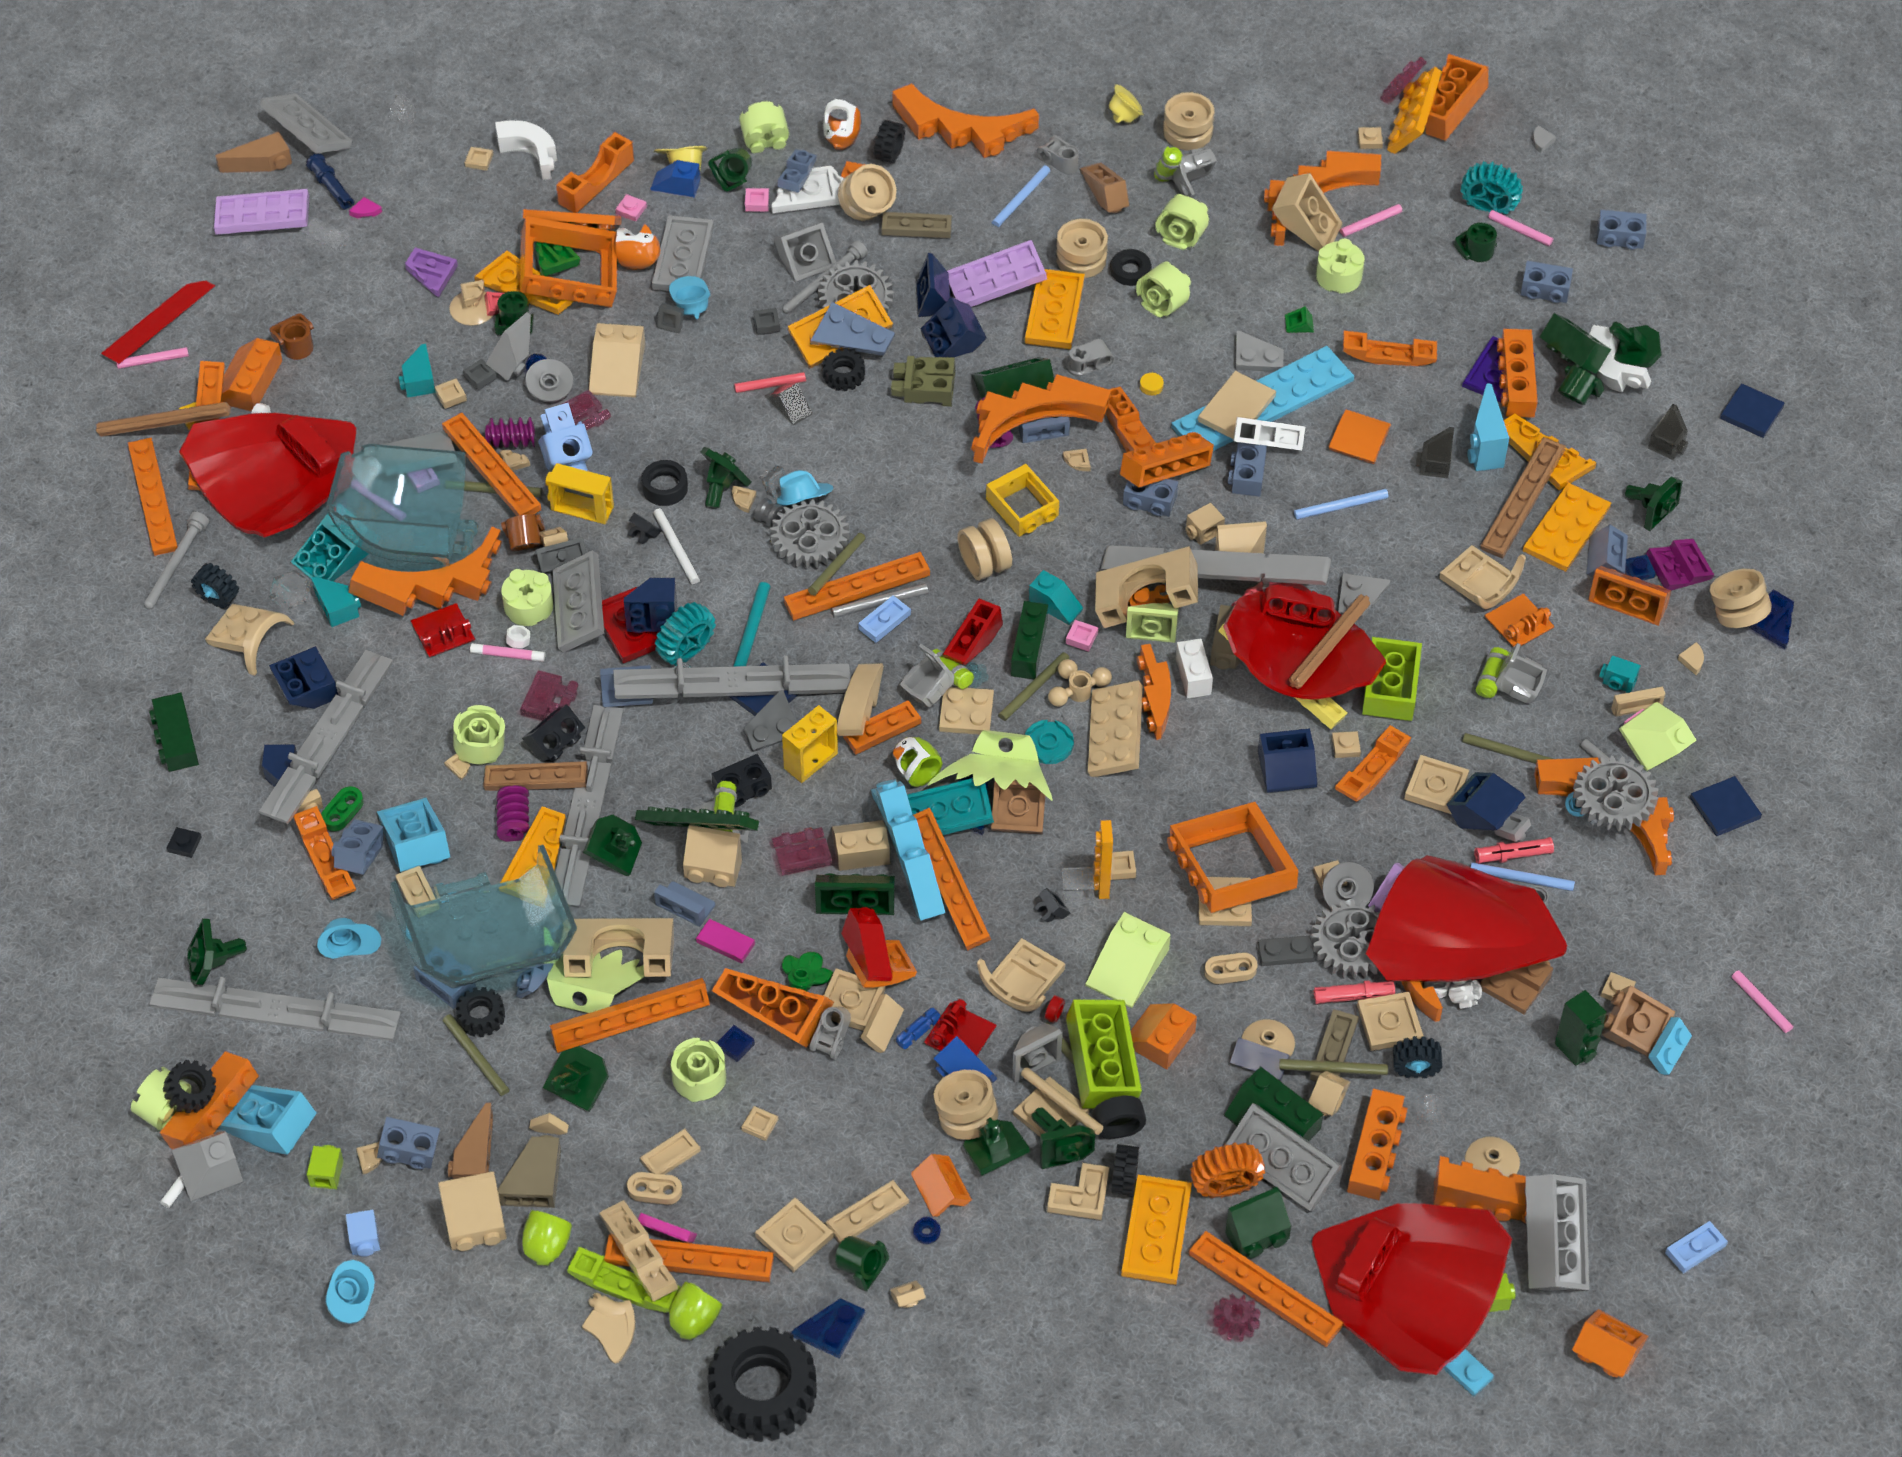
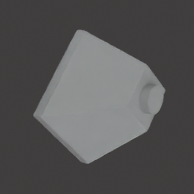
M823 222L773 238L779 257L795 282L824 272L836 263Z
M528 312L503 332L486 362L490 368L507 381L514 375L519 376L526 368L524 362L529 355L531 314Z
M1044 1023L1038 1027L1033 1026L1022 1034L1013 1052L1012 1079L1015 1083L1024 1079L1021 1076V1072L1026 1067L1035 1073L1061 1060L1062 1032L1060 1029Z
M225 1130L172 1149L190 1201L243 1182Z

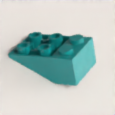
M334 504L291 560V563L310 578L319 577L335 581L369 555L381 538L351 513Z

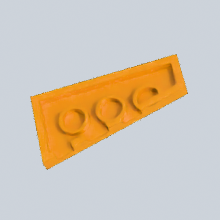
M507 250L475 275V281L484 280L485 287L501 293L509 291L520 292L521 259ZM533 268V274L541 275L540 272ZM523 293L527 297L529 304L557 315L574 302Z
M1516 414L1504 420L1509 435V444L1528 462L1543 437L1559 443L1558 439L1542 434L1540 428ZM1565 447V452L1548 481L1558 490H1561L1568 482L1572 483L1594 470L1596 462L1590 458L1588 460L1579 456V452L1573 448L1567 449Z
M543 806L541 807L498 886L500 893L545 909L547 908L561 844L560 835H563L566 821L565 814Z
M1101 820L1099 831H1095L1096 846H1094L1093 890H1098L1099 899H1109L1113 852L1111 820Z

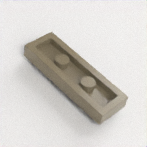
M883 212L882 235L951 238L952 215Z
M1333 1009L1316 1061L1345 1062L1359 1016ZM1312 1071L1310 1080L1317 1082L1319 1075L1323 1072ZM1331 1072L1340 1077L1341 1073Z

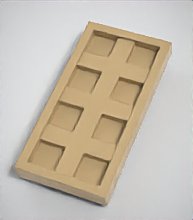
M1139 680L1092 690L1088 773L1091 777L1139 769L1143 689Z

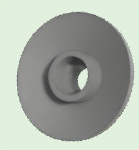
M543 359L534 363L528 369L526 386L530 394L536 399L544 402H556L565 398L570 393L573 387V375L564 363L554 359ZM550 382L553 384V386H547L545 384Z
M1343 862L1331 868L1326 874L1322 885V893L1326 903L1330 907L1331 904H1334L1337 908H1340L1341 901H1344L1346 906H1350L1352 900L1355 901L1356 906H1360L1365 901L1366 906L1371 900L1374 890L1373 879L1370 873L1363 866L1354 862ZM1348 882L1349 888L1343 891L1342 884Z

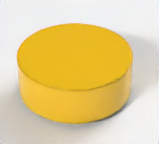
M1147 373L1141 377L1140 389L1144 394L1154 396L1162 392L1164 380L1159 374Z

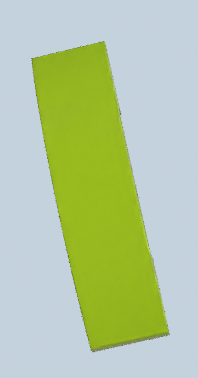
M582 1247L578 1248L567 1269L569 1274L602 1293L624 1301L630 1300L634 1305L655 1311L670 1312L672 1302L681 1286L677 1285V1290L653 1301L635 1273L607 1263L604 1256Z

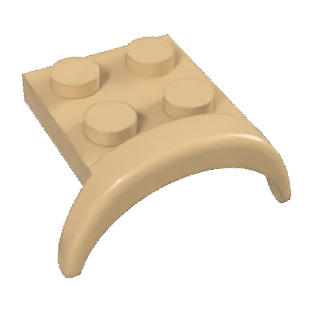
M1471 545L1440 572L1439 579L1481 608L1490 609L1500 603L1512 591L1520 578L1526 557L1523 554L1519 555L1512 571H1510Z
M232 604L205 640L213 647L243 652L246 668L249 674L255 676L257 674V651L264 634L271 626L283 621L292 626L294 622L288 616L279 612Z
M1022 938L992 974L983 959H979L977 962L979 975L986 988L1003 1003L1024 1012L1034 1011L1041 1006L1046 999L1044 994L1065 970L1064 962Z

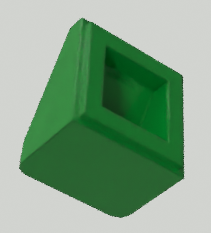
M1306 306L1285 314L1287 333L1314 332L1313 317Z

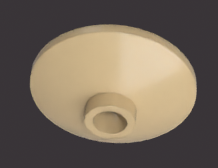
M486 292L476 303L465 306L462 293L458 294L450 304L451 316L457 322L464 325H479L488 321L492 316H487L484 298Z
M1265 1019L1250 1024L1242 1035V1039L1289 1054L1290 1056L1295 1048V1039L1290 1029L1275 1020ZM1271 1036L1273 1037V1039L1266 1040L1264 1037Z
M1484 1137L1474 1141L1467 1149L1465 1155V1162L1473 1163V1169L1485 1171L1488 1168L1498 1169L1506 1177L1513 1173L1517 1174L1520 1166V1159L1516 1149L1507 1141L1497 1137ZM1495 1154L1498 1156V1158L1492 1159L1489 1157V1155Z

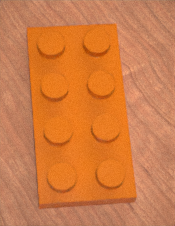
M523 209V219L528 216L569 224L570 222H575V225L592 227L593 223L598 224V229H615V225H621L622 216Z

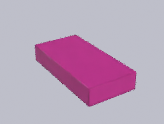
M711 919L707 921L696 937L697 943L741 964L755 945L754 939Z
M640 1213L638 1218L643 1226L688 1243H693L697 1236L694 1232Z

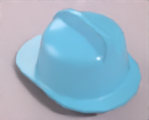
M686 276L678 278L670 284L669 292L677 307L684 309V315H693L695 319H699V313L708 308V298L710 296V291L703 279Z
M793 471L779 479L781 495L778 497L777 503L779 505H791L805 499L819 497L830 493L833 490V486L827 483H817L812 474L807 471Z
M337 918L325 927L324 932L318 938L317 947L322 955L332 959L349 955L372 954L380 947L381 936L372 926L356 924L348 918Z
M350 1260L343 1262L335 1269L327 1290L326 1304L332 1316L340 1322L355 1323L365 1316L375 1284L373 1273L368 1266L360 1261Z

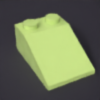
M1124 912L1111 931L1085 986L1114 1000H1125L1126 1006L1132 1008L1168 953L1171 934Z

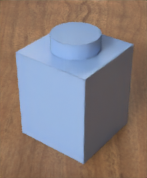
M374 1210L346 1214L352 1254L370 1256L374 1251H380Z

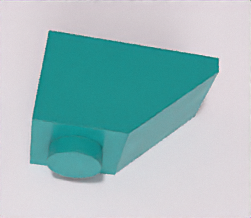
M421 344L402 365L403 376H398L401 390H406L407 398L435 393L426 344Z
M1045 570L1029 585V602L1048 604V614L1068 625L1083 610V606L1066 583Z
M319 577L311 578L314 593L331 627L359 617L358 608L361 607L358 596L349 593L348 585Z

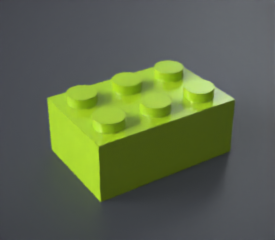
M1372 637L1373 644L1384 656L1387 663L1372 685L1365 687L1362 715L1412 721L1416 702L1422 643Z

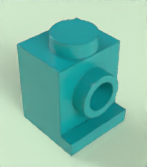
M1612 655L1609 664H1603L1599 677L1603 678V684L1608 685L1611 689L1630 693L1633 691L1638 679L1641 665Z

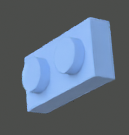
M893 595L860 621L858 629L877 643L911 615V609Z
M1709 1221L1667 1247L1665 1253L1678 1269L1685 1273L1726 1247L1728 1241Z

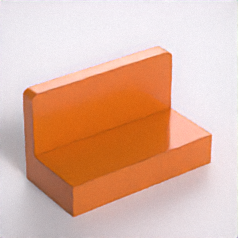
M931 1154L911 1173L931 1215L934 1217L939 1216L950 1205L965 1206L972 1200L950 1156Z

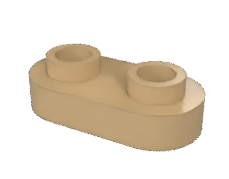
M1249 953L1214 956L1208 959L1205 964V977L1214 984L1247 981L1252 979L1257 972V960ZM1246 967L1248 970L1241 971L1239 968ZM1220 970L1222 973L1216 974L1213 971Z
M638 1172L633 1174L627 1182L628 1194L635 1201L670 1205L679 1201L682 1196V1184L677 1177L672 1175ZM644 1186L646 1190L641 1192L637 1191V1188ZM667 1189L673 1190V1193L665 1194L664 1191Z

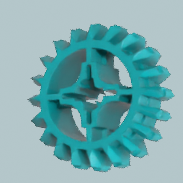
M1483 161L1481 165L1476 163L1473 167H1469L1463 176L1460 192L1463 194L1462 198L1467 200V205H1473L1475 209L1486 212L1494 210L1508 215L1520 203L1523 186L1521 185V179L1517 178V173L1511 172L1510 167L1504 168L1502 163L1495 165L1493 161L1491 164Z
M696 602L687 603L684 607L680 606L676 612H672V616L666 619V623L660 627L661 631L657 633L658 639L655 641V650L664 661L669 662L671 665L677 666V659L679 658L682 659V662H687L710 642V637L714 634L713 630L716 627L713 614L708 608Z

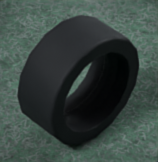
M672 460L655 461L648 465L642 473L643 494L653 504L658 506L677 504L687 494V473L684 467ZM666 475L677 478L679 483L671 489L659 490L651 486V481L659 476Z
M1117 1096L1104 1100L1094 1108L1092 1113L1093 1119L1103 1126L1102 1132L1098 1135L1105 1139H1117L1134 1135L1146 1125L1143 1104L1139 1098L1134 1096Z

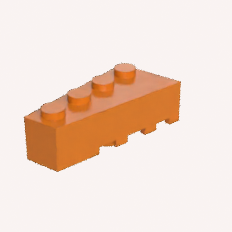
M1448 54L1447 63L1443 67L1442 76L1438 82L1425 125L1427 135L1444 141L1447 140L1487 90L1488 66Z
M727 968L724 969L712 989V992L808 1048L817 1030L823 1011L834 1004V1001L826 996L806 992L805 990L792 988Z
M1440 1156L1434 1180L1433 1205L1490 1209L1498 1221L1515 1219L1526 1223L1525 1187L1527 1176L1513 1173L1506 1177L1498 1169L1488 1168L1485 1171L1473 1169V1163L1462 1161L1460 1165L1449 1163L1448 1157Z

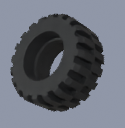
M762 1326L753 1327L754 1331L747 1332L744 1329L737 1332L738 1337L735 1339L732 1336L724 1341V1349L718 1347L714 1353V1360L710 1361L708 1368L709 1376L707 1378L711 1408L714 1409L718 1421H724L725 1428L733 1433L735 1429L738 1430V1437L747 1439L748 1435H754L755 1441H763V1436H771V1440L780 1439L781 1432L785 1431L789 1435L795 1431V1423L802 1426L807 1420V1413L810 1414L814 1408V1399L817 1396V1382L813 1357L809 1351H806L805 1344L798 1339L794 1342L793 1334L787 1331L781 1334L778 1328L769 1327V1330H762ZM759 1366L776 1368L789 1378V1384L786 1389L778 1396L768 1400H753L745 1397L736 1389V1382L743 1373Z

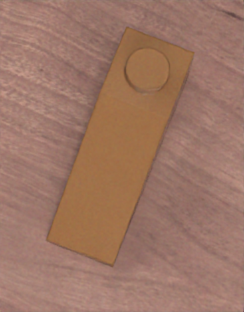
M279 132L215 155L220 173L268 172L283 169L287 165L292 164L290 150Z
M1101 162L1080 168L1082 175L1103 209L1110 213H1117L1122 211V208L1129 206L1126 182L1123 178Z
M485 1103L454 1150V1159L448 1163V1177L458 1179L489 1172L493 1127L491 1103Z

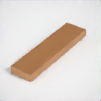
M587 761L486 765L484 789L485 791H498L502 787L514 785L525 787L528 790L586 787Z

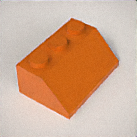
M256 338L237 350L224 374L222 402H227L231 407L252 412L254 406L261 402L283 361L279 343Z
M1600 566L1596 568L1588 601L1659 626L1668 606L1671 590L1643 581L1637 577L1617 572L1614 569Z

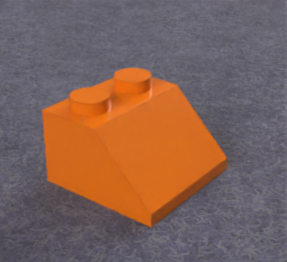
M1175 1003L1150 1004L1131 1029L1134 1051L1167 1070L1195 1033L1197 1016Z
M1598 1309L1585 1322L1572 1351L1576 1352L1581 1360L1600 1365L1608 1375L1623 1378L1645 1344L1648 1335Z

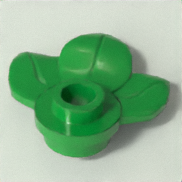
M807 952L800 958L787 955L782 962V970L788 975V983L792 988L808 991L813 984H824L833 976V971L822 968L823 958L818 952Z

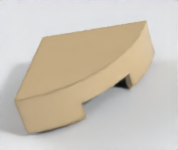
M484 280L461 284L465 306L476 303L483 296L485 290Z
M1087 449L1063 452V458L1070 467L1079 471H1091Z
M512 450L500 451L501 458L512 471L530 466V461L525 455L514 453Z
M733 485L732 497L735 505L740 510L749 513L756 497V491Z
M1696 642L1682 652L1678 660L1697 675L1703 665L1704 653Z
M457 753L444 762L445 766L460 780L467 775L470 769V763L459 760Z
M548 1113L531 1119L529 1128L540 1133L562 1135L567 1133L569 1125L553 1114Z
M380 1142L356 1148L363 1174L371 1172L381 1163L382 1159L377 1158Z

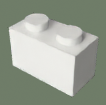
M1202 639L1177 642L1176 662L1186 698L1211 695L1213 677Z

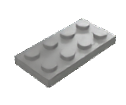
M290 94L262 98L260 107L268 112L269 116L281 123L284 128L293 133L298 140L305 143L312 152L339 151L351 147L353 140L299 95Z
M668 215L660 255L652 281L653 290L669 291L670 284L681 277L694 276L702 279L713 233L714 220Z
M592 550L553 569L558 649L562 652L569 651L604 634L599 556Z
M1253 1103L1226 1143V1145H1231L1234 1142L1238 1145L1241 1143L1254 1145L1262 1155L1265 1165L1263 1178L1309 1211L1315 1209L1342 1168L1340 1163Z

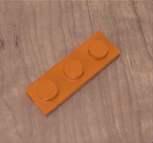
M907 700L870 718V721H866L863 735L843 736V738L856 755L921 724V717L910 701Z

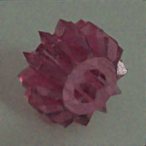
M1233 1293L1230 1295L1229 1300L1222 1297L1219 1301V1306L1214 1307L1213 1314L1215 1317L1213 1318V1325L1219 1327V1336L1228 1333L1227 1339L1229 1342L1233 1339L1234 1335L1237 1336L1240 1342L1244 1340V1334L1252 1338L1254 1330H1257L1260 1326L1258 1319L1260 1318V1310L1255 1308L1254 1300L1245 1301V1294L1240 1296V1299H1236Z

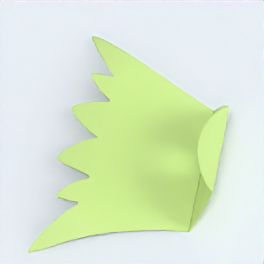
M983 730L972 752L980 754H969L952 763L928 783V785L956 773H958L956 779L973 774L975 786L982 785L994 778L1000 788L1005 790L1014 780H1017L1024 788H1027L1029 782L1032 783L1047 798L1053 801L1030 735ZM1002 738H1008L1013 742V749L1010 752L1000 750L998 743Z
M546 928L548 947L550 946L558 950L553 967L548 972L547 977L549 991L555 1005L587 1013L604 1009L611 1005L615 994L644 977V965L636 967L640 961L639 959L621 965L622 950L614 951L602 959L600 953H598L593 959L591 977H564V948L556 943L552 932ZM575 992H582L586 995L587 1003L585 1005L579 1006L574 1003L572 996Z

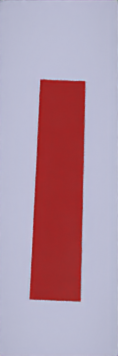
M206 280L186 284L101 354L120 364L214 288L215 285Z

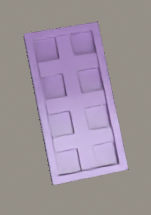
M308 189L216 197L215 233L230 234L307 227Z
M1032 240L948 270L949 285L954 298L970 305V307L1047 279L1046 272Z

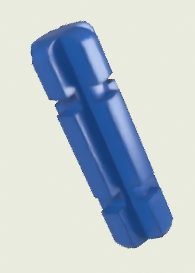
M929 1008L924 1013L925 1016H920L906 1028V1032L902 1031L896 1036V1043L901 1048L907 1049L913 1044L912 1040L916 1041L931 1028L930 1025L934 1026L938 1022L940 1013L934 1008Z

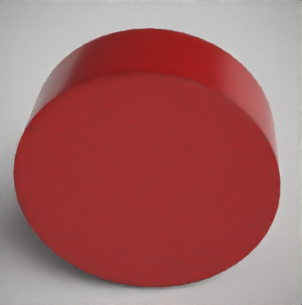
M1056 995L1053 996L1047 1007L1045 1020L1052 1023L1058 1021L1065 1006L1063 998Z

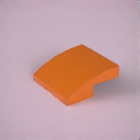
M1346 409L1333 435L1329 450L1375 464L1391 424Z
M886 940L893 976L892 981H867L848 948L846 957L863 988L892 985L916 976L917 970L899 940Z

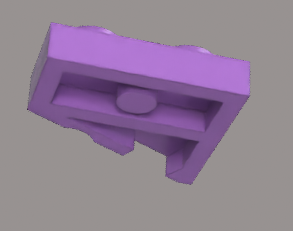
M414 248L405 263L406 270L437 297L441 295L458 266L457 259L419 248Z

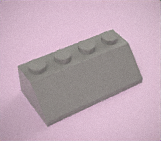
M1556 1174L1526 1177V1248L1528 1252L1527 1277L1529 1289L1590 1290L1586 1179Z

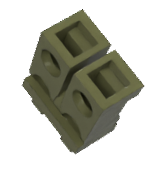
M907 356V363H894V378L905 379V381L892 380V396L904 397L905 403L914 402L921 404L936 402L942 403V406L952 407L956 373L955 358L918 357L915 359V356Z

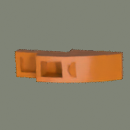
M1121 386L1109 389L1111 390L1106 416L1125 451H1133L1136 448H1143L1156 443L1140 421L1139 411Z
M1151 644L1141 645L1140 656H1137L1138 668L1140 671L1144 670L1145 676H1143L1142 712H1147L1146 722L1148 731L1154 732L1155 738L1158 740L1162 738L1169 718L1171 679L1167 661L1157 663Z

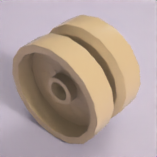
M1193 92L1181 93L1168 100L1165 106L1163 129L1164 137L1168 143L1183 150L1199 149L1209 143L1213 135L1214 106L1210 100L1201 94Z
M868 164L861 166L843 178L839 185L838 198L840 206L847 215L856 220L866 221L875 218L892 206L896 199L897 189L893 177L887 170L878 165Z
M1076 219L1064 224L1058 231L1056 261L1059 268L1065 272L1085 274V278L1093 277L1102 272L1107 260L1108 235L1105 228L1089 219Z
M989 518L979 522L977 529L974 526H969L959 530L958 544L962 558L976 580L990 577L993 570L1000 573L1011 568L1012 555L1009 543L1002 528L995 519Z
M1754 569L1733 570L1721 575L1711 584L1710 594L1716 606L1715 611L1721 625L1729 628L1748 627L1768 616L1772 605L1766 592L1767 587L1761 572Z
M964 1069L955 1071L943 1077L936 1085L934 1100L941 1127L947 1135L965 1140L978 1138L979 1129L986 1125L988 1118L991 1117L993 1121L998 1119L999 1114L992 1084L985 1074L976 1070Z

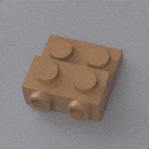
M1014 780L1007 789L1003 790L995 781L992 810L994 823H991V831L1043 834L1046 796L1030 782L1027 788H1024L1017 780Z
M1547 960L1484 978L1480 985L1483 992L1525 1015L1550 980L1553 967L1550 966V962Z
M1630 985L1622 990H1617L1613 995L1611 1004L1614 1005L1611 1013L1608 1012L1606 1014L1602 1035L1624 1048L1629 1046L1648 1057L1670 1018L1674 1016L1675 1011Z

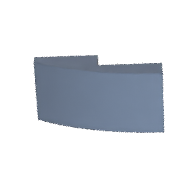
M795 149L787 160V168L779 177L777 187L799 193L812 171L817 155L808 153L805 150Z
M549 946L534 955L531 962L532 968L522 972L517 979L516 986L518 990L516 997L522 998L533 993L544 982L555 962L558 953L557 949Z

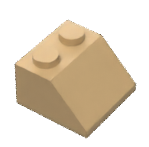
M883 820L832 827L839 871L890 864V846L887 829Z
M689 825L683 862L684 878H688L695 883L705 881L714 883L718 887H735L742 863L740 834Z

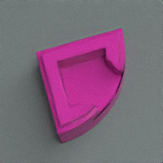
M363 197L349 210L350 216L355 218L374 217L382 212V207Z

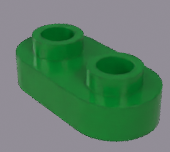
M349 786L341 789L324 808L321 816L327 826V830H342L362 808L364 800L362 792L358 788ZM350 800L355 801L352 804H347V802ZM334 818H338V819H339V820H337V821H331V820L334 819Z

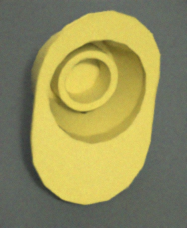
M1116 84L1114 86L1115 94L1109 103V108L1114 113L1113 119L1117 123L1122 120L1126 123H1131L1140 115L1143 116L1142 107L1136 98L1127 89Z
M690 146L679 149H657L654 152L667 154L670 164L676 160L699 163L701 168L702 153L707 148L704 146Z

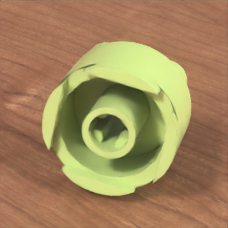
M759 102L749 106L745 114L741 113L739 121L744 141L752 153L763 152L764 148L768 147L782 149L786 146L789 130L783 108L780 105L777 107L773 105V102Z
M1182 194L1175 195L1156 220L1157 233L1160 232L1164 237L1162 240L1170 246L1182 250L1190 246L1193 247L1208 226L1207 206L1191 197Z
M1340 239L1321 248L1318 254L1316 279L1320 286L1328 291H1339V293H1348L1359 287L1365 261L1363 252L1348 239Z
M1165 261L1138 280L1136 293L1137 296L1141 295L1144 301L1141 304L1146 310L1157 317L1168 316L1188 301L1191 281L1186 274H1182L1176 267Z
M513 570L504 581L501 590L506 615L513 623L521 626H533L537 622L547 619L553 610L552 590L548 576L534 570Z
M483 705L471 706L462 714L460 712L454 720L453 746L459 756V760L472 764L493 763L497 760L504 749L505 723L503 718H500L493 708Z
M691 1038L676 1047L671 1060L673 1085L677 1092L692 1102L707 1100L716 1096L726 1084L725 1057L720 1046L711 1040L707 1042L700 1040V1038Z
M161 1067V1072L157 1069L154 1070L143 1081L137 1090V1093L140 1095L138 1101L133 1100L131 1104V1111L158 1130H162L172 1116L179 1112L176 1110L177 1106L171 1107L169 1105L171 1100H166L164 1097L166 1092H163L164 1081L170 1072L165 1067ZM181 1079L179 1082L182 1089L191 1094V1085Z

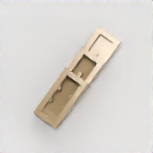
M882 663L858 664L850 680L837 724L839 736L863 735L865 722L870 721L872 707H876L884 667Z
M624 1200L599 1212L624 1258L653 1301L678 1289L677 1283L665 1267L661 1255L649 1240L647 1231Z

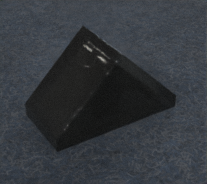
M798 383L783 384L765 395L792 425L812 415Z

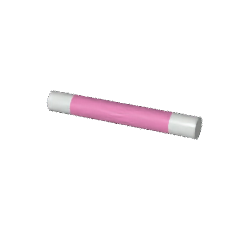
M472 643L470 647V653L544 662L546 652L475 643Z

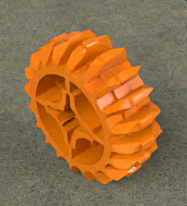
M1234 1142L1231 1145L1215 1146L1211 1151L1206 1150L1204 1155H1199L1197 1160L1192 1163L1190 1170L1193 1185L1198 1193L1205 1197L1223 1198L1224 1196L1235 1194L1240 1195L1241 1192L1249 1191L1250 1187L1258 1185V1181H1261L1263 1174H1265V1165L1262 1155L1254 1145H1247L1246 1143L1238 1145Z

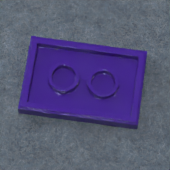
M1492 336L1463 381L1462 387L1484 395L1486 384L1491 383L1496 399L1501 403L1502 392L1504 393V389H1500L1499 386L1502 370H1498V360L1501 352H1497L1498 338Z

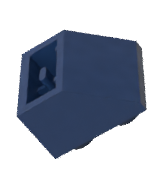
M952 297L920 328L935 357L954 358L974 352L987 339L970 305Z
M649 578L624 597L627 632L661 631L660 627L666 623V619L672 616V612L678 610L675 578Z
M316 646L269 665L290 705L315 709L331 702L335 695H338L336 682Z
M1310 728L1262 733L1259 735L1258 755L1267 793L1317 787L1315 748Z
M1475 772L1446 805L1459 828L1494 831L1504 825L1506 819L1518 809V806L1526 797L1522 792L1495 773Z

